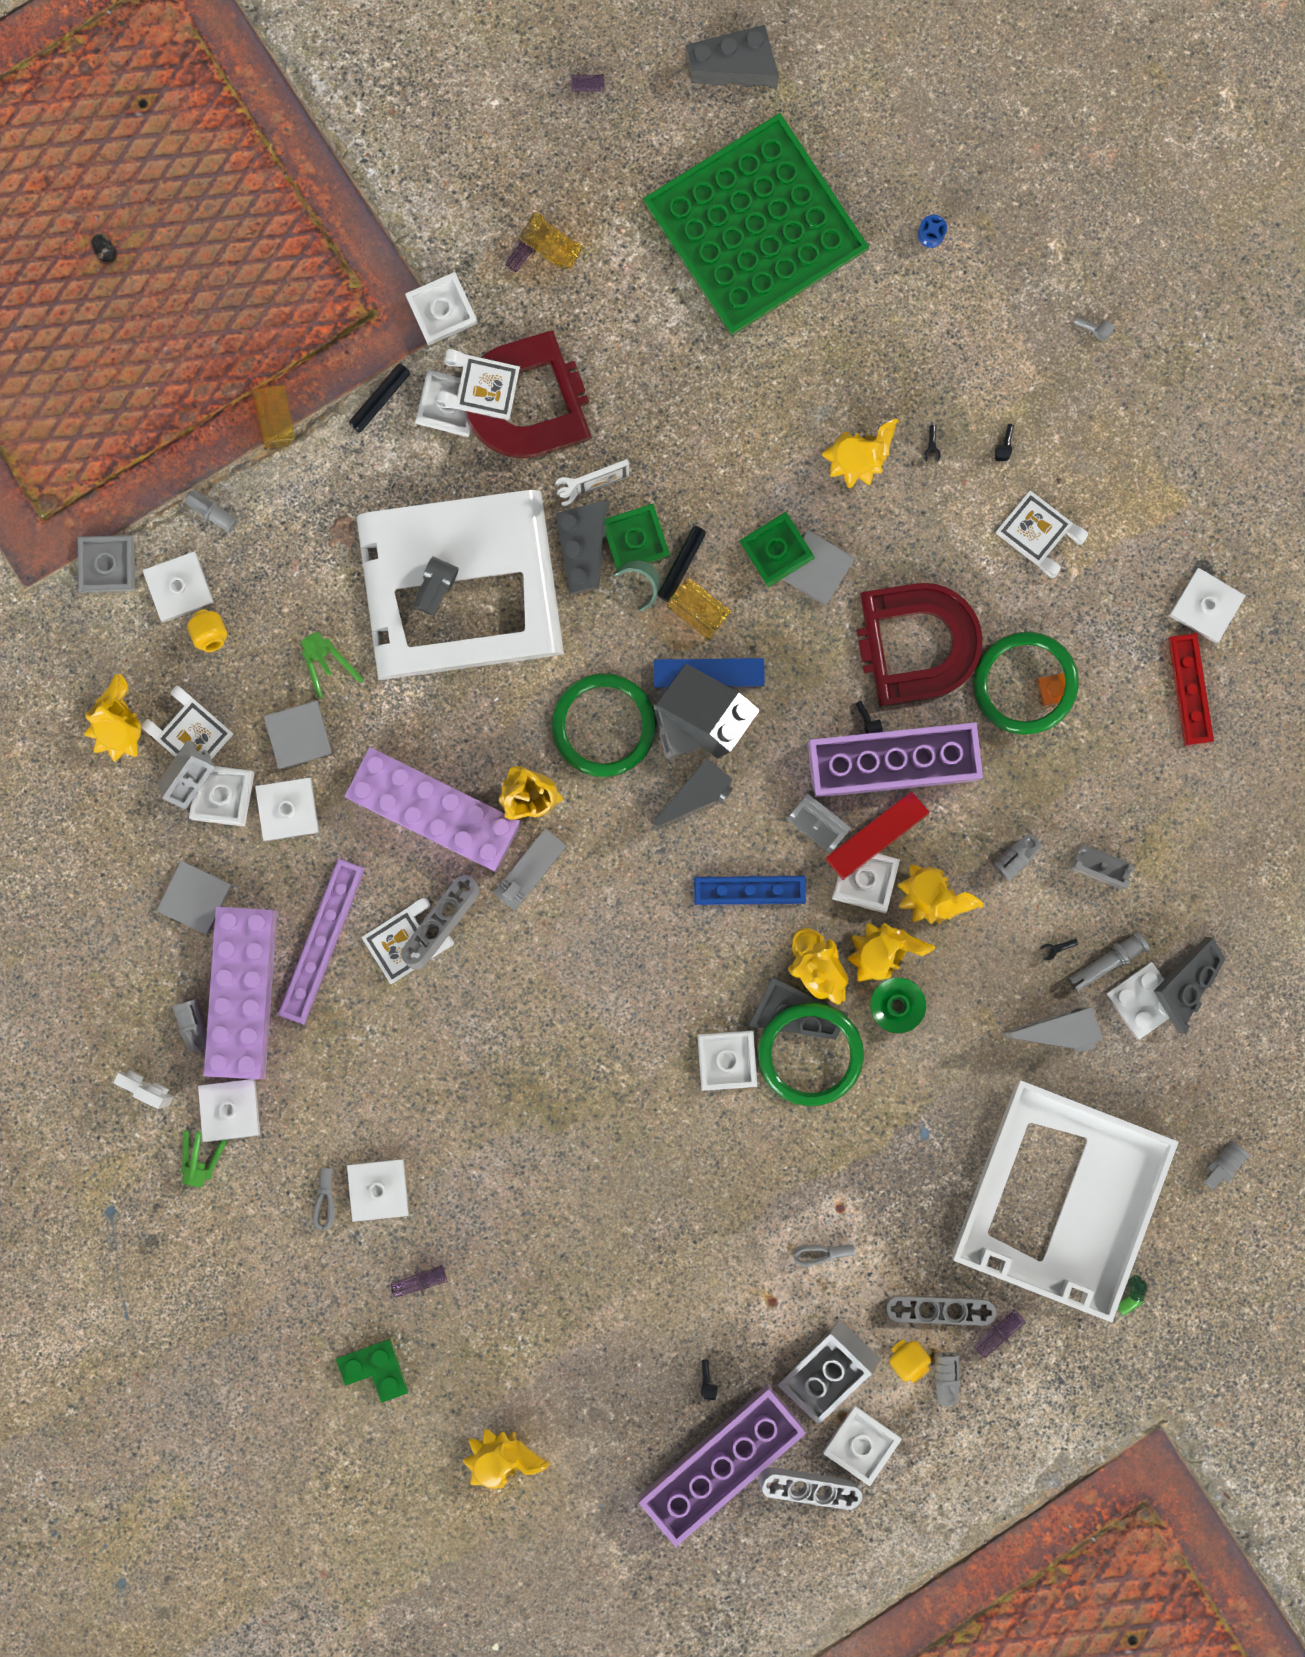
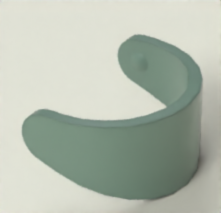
M632 561L618 568L613 575L617 577L625 572L634 571L645 575L650 580L653 586V596L638 608L642 612L655 601L660 588V577L654 566L648 562Z

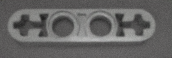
M462 875L454 880L401 951V957L409 968L414 970L421 969L430 961L477 899L480 888L471 876ZM463 887H466V888L470 887V888H471L468 892H467V891H463V892L461 891V889H462ZM454 897H456L458 900L460 899L462 902L459 904ZM453 905L456 907L452 916L444 917L442 915L443 910L447 906ZM430 928H439V933L435 938H426V933ZM420 941H423L427 948H425L423 944L421 945ZM413 952L416 954L419 953L420 956L418 958H412L411 954Z
M894 1295L887 1300L885 1305L886 1313L890 1319L905 1323L984 1326L992 1323L996 1317L994 1305L983 1298ZM897 1301H901L902 1306L911 1307L910 1301H915L913 1306L915 1317H910V1311H901L900 1316H896V1313L891 1310V1306H896ZM923 1302H931L934 1306V1313L930 1317L925 1318L919 1314V1306ZM952 1303H959L962 1307V1314L958 1318H950L947 1315L948 1306ZM971 1303L970 1308L973 1310H979L981 1305L985 1304V1308L990 1310V1314H986L984 1319H981L978 1314L970 1313L971 1319H966L968 1315L966 1304Z
M775 1467L764 1469L758 1476L760 1489L770 1498L844 1510H852L862 1501L861 1490L854 1481ZM798 1481L804 1482V1486L800 1491H791L794 1483ZM821 1486H829V1491L825 1495H816Z

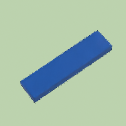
M764 658L654 659V688H667L684 664L692 666L728 687L765 686Z
M805 876L694 877V905L806 904Z

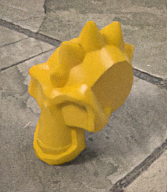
M894 418L879 427L877 436L866 435L863 438L860 437V433H855L852 436L849 435V432H843L839 435L833 444L821 453L825 459L831 462L830 477L844 475L848 488H852L858 479L870 486L873 474L883 472L882 466L887 456L890 455V444L899 420Z
M121 674L113 676L105 692L95 701L96 704L90 711L85 713V717L91 725L86 729L84 735L96 739L93 751L100 753L108 750L114 762L123 754L136 757L138 755L137 742L141 737V724L136 718L137 714L135 712L131 713L127 704L123 701L129 689L124 676Z
M513 766L509 769L507 778L502 781V792L498 799L505 811V818L510 820L527 816H544L556 804L563 801V797L557 791V787L552 779L522 766Z
M912 864L909 867V878L897 885L906 894L900 902L899 908L913 909V922L925 918L930 924H933L934 921L941 924L946 919L950 920L964 912L983 908L984 905L979 898L971 893L963 892L955 895L953 889L948 890V887H950L949 882H947L948 879L947 877L943 878L944 872L938 868H923Z
M867 923L865 936L853 935L851 937L857 951L848 956L847 960L857 967L858 982L871 979L879 981L891 978L895 969L899 970L898 964L900 960H903L908 951L918 956H924L932 952L935 946L933 943L928 944L921 939L909 935L903 929L892 928L887 923H883L879 928Z
M810 928L798 930L792 939V951L796 959L788 967V971L793 977L800 978L805 987L817 999H829L838 1005L841 1002H845L848 976L838 959L839 955L835 942L831 939L824 942V937L818 931Z
M488 1429L484 1430L483 1441L473 1438L469 1439L468 1442L473 1454L463 1459L464 1464L472 1471L470 1484L483 1485L488 1489L503 1488L509 1481L507 1477L509 1475L513 1476L518 1469L524 1475H533L542 1472L551 1464L547 1459L538 1456L525 1444L518 1441L515 1432H511L507 1436L505 1432H501L496 1436Z

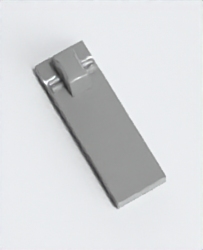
M545 828L493 894L516 911L566 849L567 845Z

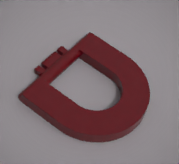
M547 331L501 345L481 357L519 366V373L551 364L569 413L530 426H516L501 418L464 411L473 433L488 448L508 457L533 458L592 439L581 405L589 403L588 396L578 397V395L586 392L579 371L569 372L577 369L576 363L571 361L565 364L554 331Z
M916 583L860 593L866 628H859L856 632L857 637H867V639L858 640L861 662H871V665H865L862 668L864 674L870 672L874 674L879 707L945 696L959 688L972 675L982 652V630L974 610L958 593L947 587L932 583ZM916 614H929L937 617L947 626L951 634L952 646L948 658L942 664L930 669L888 675L879 620Z

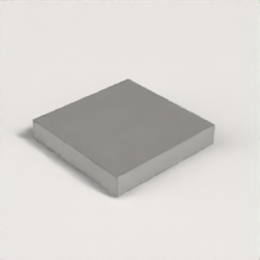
M808 530L803 539L815 559L782 580L826 606L855 558Z
M133 535L77 537L78 591L80 593L135 591V537Z
M318 701L264 716L279 770L333 755Z
M181 861L156 911L208 935L215 922L216 907L223 906L232 884Z

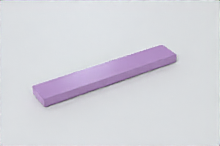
M338 858L278 1012L279 1016L305 1025L365 868Z

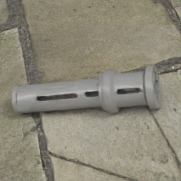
M1138 930L1133 931V935L1122 943L1113 944L1111 947L1112 951L1073 976L1068 977L1070 984H1075L1072 986L1075 991L1079 993L1080 990L1121 964L1127 966L1132 958L1142 952H1149L1150 947Z

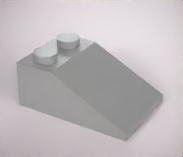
M1080 1007L1002 1032L1004 1038L1074 1048V1051L1080 1050V1052L1096 1048L1095 1042L1103 1040L1092 1007Z
M839 1319L778 1383V1386L819 1425L873 1374L881 1358Z

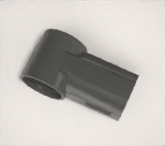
M432 556L423 575L424 581L412 606L428 615L435 616L446 591L451 589L457 577L459 567Z

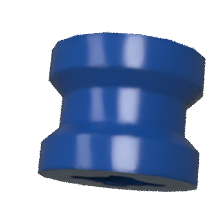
M938 215L926 216L918 230L919 242L927 248L939 246L947 232L946 221Z

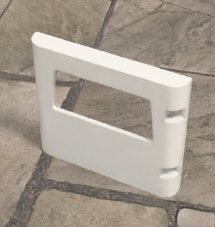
M525 490L372 511L356 517L378 680L564 655L541 491ZM377 548L378 559L369 561L368 549ZM432 556L459 567L455 581L521 572L524 576L525 630L517 633L409 647L395 591L402 588L421 586L424 581L425 569ZM388 631L390 643L381 645L379 632Z
M1019 1080L1009 1099L953 1250L952 1260L1106 1321L1113 1322L1179 1142ZM1029 1123L1082 1136L1086 1139L1079 1163L1041 1261L1012 1248L988 1234ZM990 1255L1002 1260L999 1270L986 1266ZM1072 1287L1083 1291L1080 1302L1068 1298Z

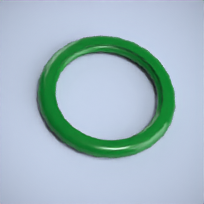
M1029 631L1013 633L996 641L981 656L974 674V696L981 712L996 727L1014 734H1038L1051 729L1061 722L1072 709L1079 688L1078 669L1068 650L1054 638L1042 633ZM1031 645L1047 650L1055 656L1064 672L1065 687L1060 702L1046 716L1032 721L1013 720L1003 715L993 705L988 694L987 679L992 664L1002 653L1016 646Z
M598 673L577 680L562 693L552 715V734L560 755L570 766L591 776L611 777L633 769L645 758L652 747L656 734V718L650 700L637 684L615 674ZM597 687L618 689L627 694L636 703L640 711L642 733L639 742L632 752L616 762L596 763L589 761L572 748L567 738L565 722L568 709L578 696L589 689Z
M800 1003L788 1007L775 1015L766 1025L760 1037L758 1047L759 1067L769 1087L781 1098L793 1104L807 1107L822 1106L834 1102L847 1094L858 1080L864 1062L863 1043L859 1031L852 1021L841 1011L819 1003ZM814 1016L832 1022L845 1035L850 1048V1061L844 1076L836 1085L821 1092L806 1093L789 1087L780 1079L772 1062V1048L777 1034L785 1025L801 1017Z

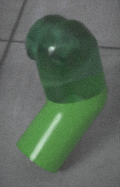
M1134 1275L1128 1280V1285L1131 1288L1130 1294L1121 1300L1118 1306V1311L1122 1316L1127 1315L1144 1303L1148 1286L1146 1281L1142 1280L1139 1275Z

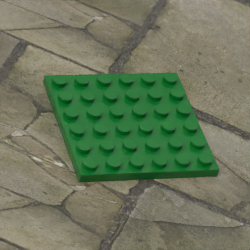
M781 113L773 116L643 198L646 208L731 336L869 249L868 244Z

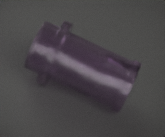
M577 72V75H571L572 92H577V95H580V92H604V74L580 75V72Z

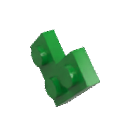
M391 1338L336 1358L345 1386L372 1376L381 1403L409 1392Z

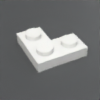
M128 1070L127 1073L117 1074L113 1083L134 1093L132 1097L157 1109L170 1106L174 1096L168 1094L169 1089L156 1082L153 1084L143 1082L144 1076Z

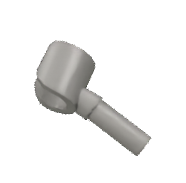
M1078 317L1074 324L1094 332V335L1100 341L1107 340L1113 334L1114 326L1106 320L1099 327Z

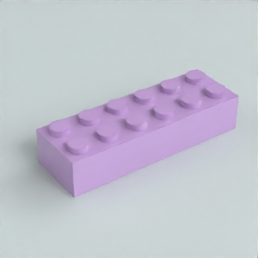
M977 722L812 739L807 743L813 798L973 782L983 778Z
M369 747L344 796L348 800L496 873L522 824L517 819L510 820L505 818V813Z
M216 907L204 1076L244 1079L266 1078L277 911Z
M766 1384L638 1496V1503L672 1544L677 1547L754 1480L764 1469L802 1438L806 1431L770 1386Z

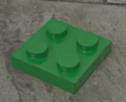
M654 504L605 519L604 526H607L605 536L616 570L632 561H644L650 564L670 557Z
M787 512L782 513L739 540L768 588L815 559Z

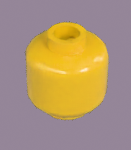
M199 610L193 614V617L187 624L191 640L199 650L214 652L220 649L227 639L228 633L220 614L215 611Z
M903 1339L891 1348L893 1355L889 1359V1364L902 1381L908 1382L911 1380L912 1383H915L931 1370L929 1368L931 1358L918 1341L913 1340L906 1343Z

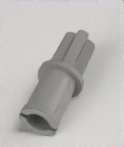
M192 490L187 495L185 503L202 514L204 520L212 521L227 533H231L234 530L239 519L220 508L218 502L213 503L195 490Z

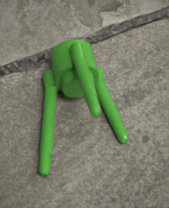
M316 632L301 641L304 649L302 655L307 662L318 698H322L323 694L313 661H319L326 675L330 676L331 671L324 659L328 655L327 650L332 653L358 682H363V678L333 647L329 638L323 639L321 634Z
M184 1130L183 1164L181 1168V1173L183 1174L182 1183L203 1187L205 1179L211 1180L213 1169L228 1140L220 1141L208 1167L205 1168L206 1163L198 1161L201 1132H196L192 1159L189 1160V1131Z

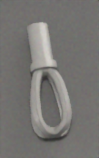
M321 1168L319 1195L313 1210V1224L317 1229L321 1230L331 1228L335 1220L334 1201L331 1195L333 1191L331 1190L333 1169ZM326 1196L328 1221L325 1225H321L319 1222L322 1200Z
M853 1244L835 1247L802 1245L794 1250L795 1263L804 1267L821 1264L827 1260H834V1258L855 1256ZM803 1251L826 1252V1255L806 1261L799 1259V1254Z

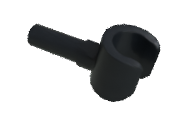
M1013 424L1007 425L1004 445L995 446V461H1008L1012 453L1011 438L1014 430Z
M930 425L928 449L923 453L925 462H927V453L929 451L936 453V462L941 457L939 449L936 448V425Z
M862 701L855 703L865 722L866 733L883 732L881 720L871 721Z
M1075 938L1061 944L1052 945L1047 943L1042 945L1040 949L1048 946L1053 949V955L1043 959H1054L1056 953L1078 945V941Z
M702 1360L703 1383L701 1386V1396L704 1399L716 1400L718 1385L709 1384V1360Z

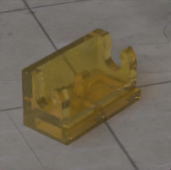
M537 212L532 214L519 237L521 241L561 270L573 268L574 262L583 247L579 242L573 241L547 222L544 216Z
M284 384L254 389L253 400L264 450L291 444V440H295V434Z
M689 577L672 595L667 605V608L709 641L731 613L727 607Z

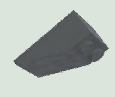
M688 664L683 665L654 705L717 759L732 751L760 711L739 692Z
M706 758L655 819L652 827L657 831L710 808L717 801L722 804L733 790L730 787L733 779Z

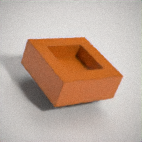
M1064 673L1038 678L1037 682L1042 706L1059 703L1064 693Z

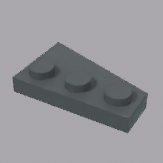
M603 500L556 513L570 594H578L599 588L603 559L601 554L602 541L606 535L607 527L604 526L606 511H609L610 501Z
M1205 937L1154 990L1178 1033L1186 1034L1190 1028L1188 1021L1193 1012H1198L1202 1005L1199 1001L1206 988H1211L1225 961L1224 955L1212 937Z
M773 976L748 1027L765 1028L775 1015L788 1007L800 1003L828 1005L841 1011L846 1017H848V1013ZM811 1016L791 1021L780 1032L786 1031L836 1040L841 1030L824 1018Z

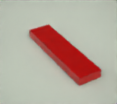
M1198 634L1170 636L1168 642L1184 745L1214 742Z
M911 791L828 855L826 861L844 881L928 816L930 812Z

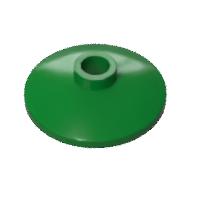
M891 978L883 981L874 990L870 1001V1010L873 1019L882 1029L891 1033H906L915 1029L923 1020L926 1013V999L920 987L913 981L906 978ZM895 1000H899L902 1003V1008L899 1011H895L892 1008V1003Z

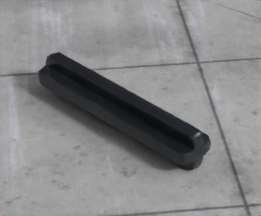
M401 363L397 364L350 419L349 425L355 431L362 432L409 377L410 371Z
M698 526L692 527L658 592L660 599L666 602L672 600L706 535L704 529Z

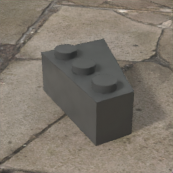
M765 25L687 44L685 47V60L693 84L726 86L727 83L742 84L743 87L758 85L777 89L779 74Z

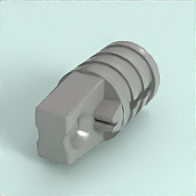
M1029 833L1009 847L992 865L1006 881L1010 882L1014 876L1018 875L1030 863L1042 847V844Z
M197 999L172 1006L180 1034L189 1052L206 1048L205 1025L197 1005Z
M1230 1140L1228 1146L1223 1149L1218 1158L1214 1159L1208 1166L1213 1172L1204 1183L1212 1190L1215 1189L1222 1179L1229 1183L1235 1176V1172L1240 1169L1245 1160L1250 1158V1155Z
M954 1352L935 1353L934 1375L938 1404L942 1406L955 1405L958 1403L960 1385V1355Z

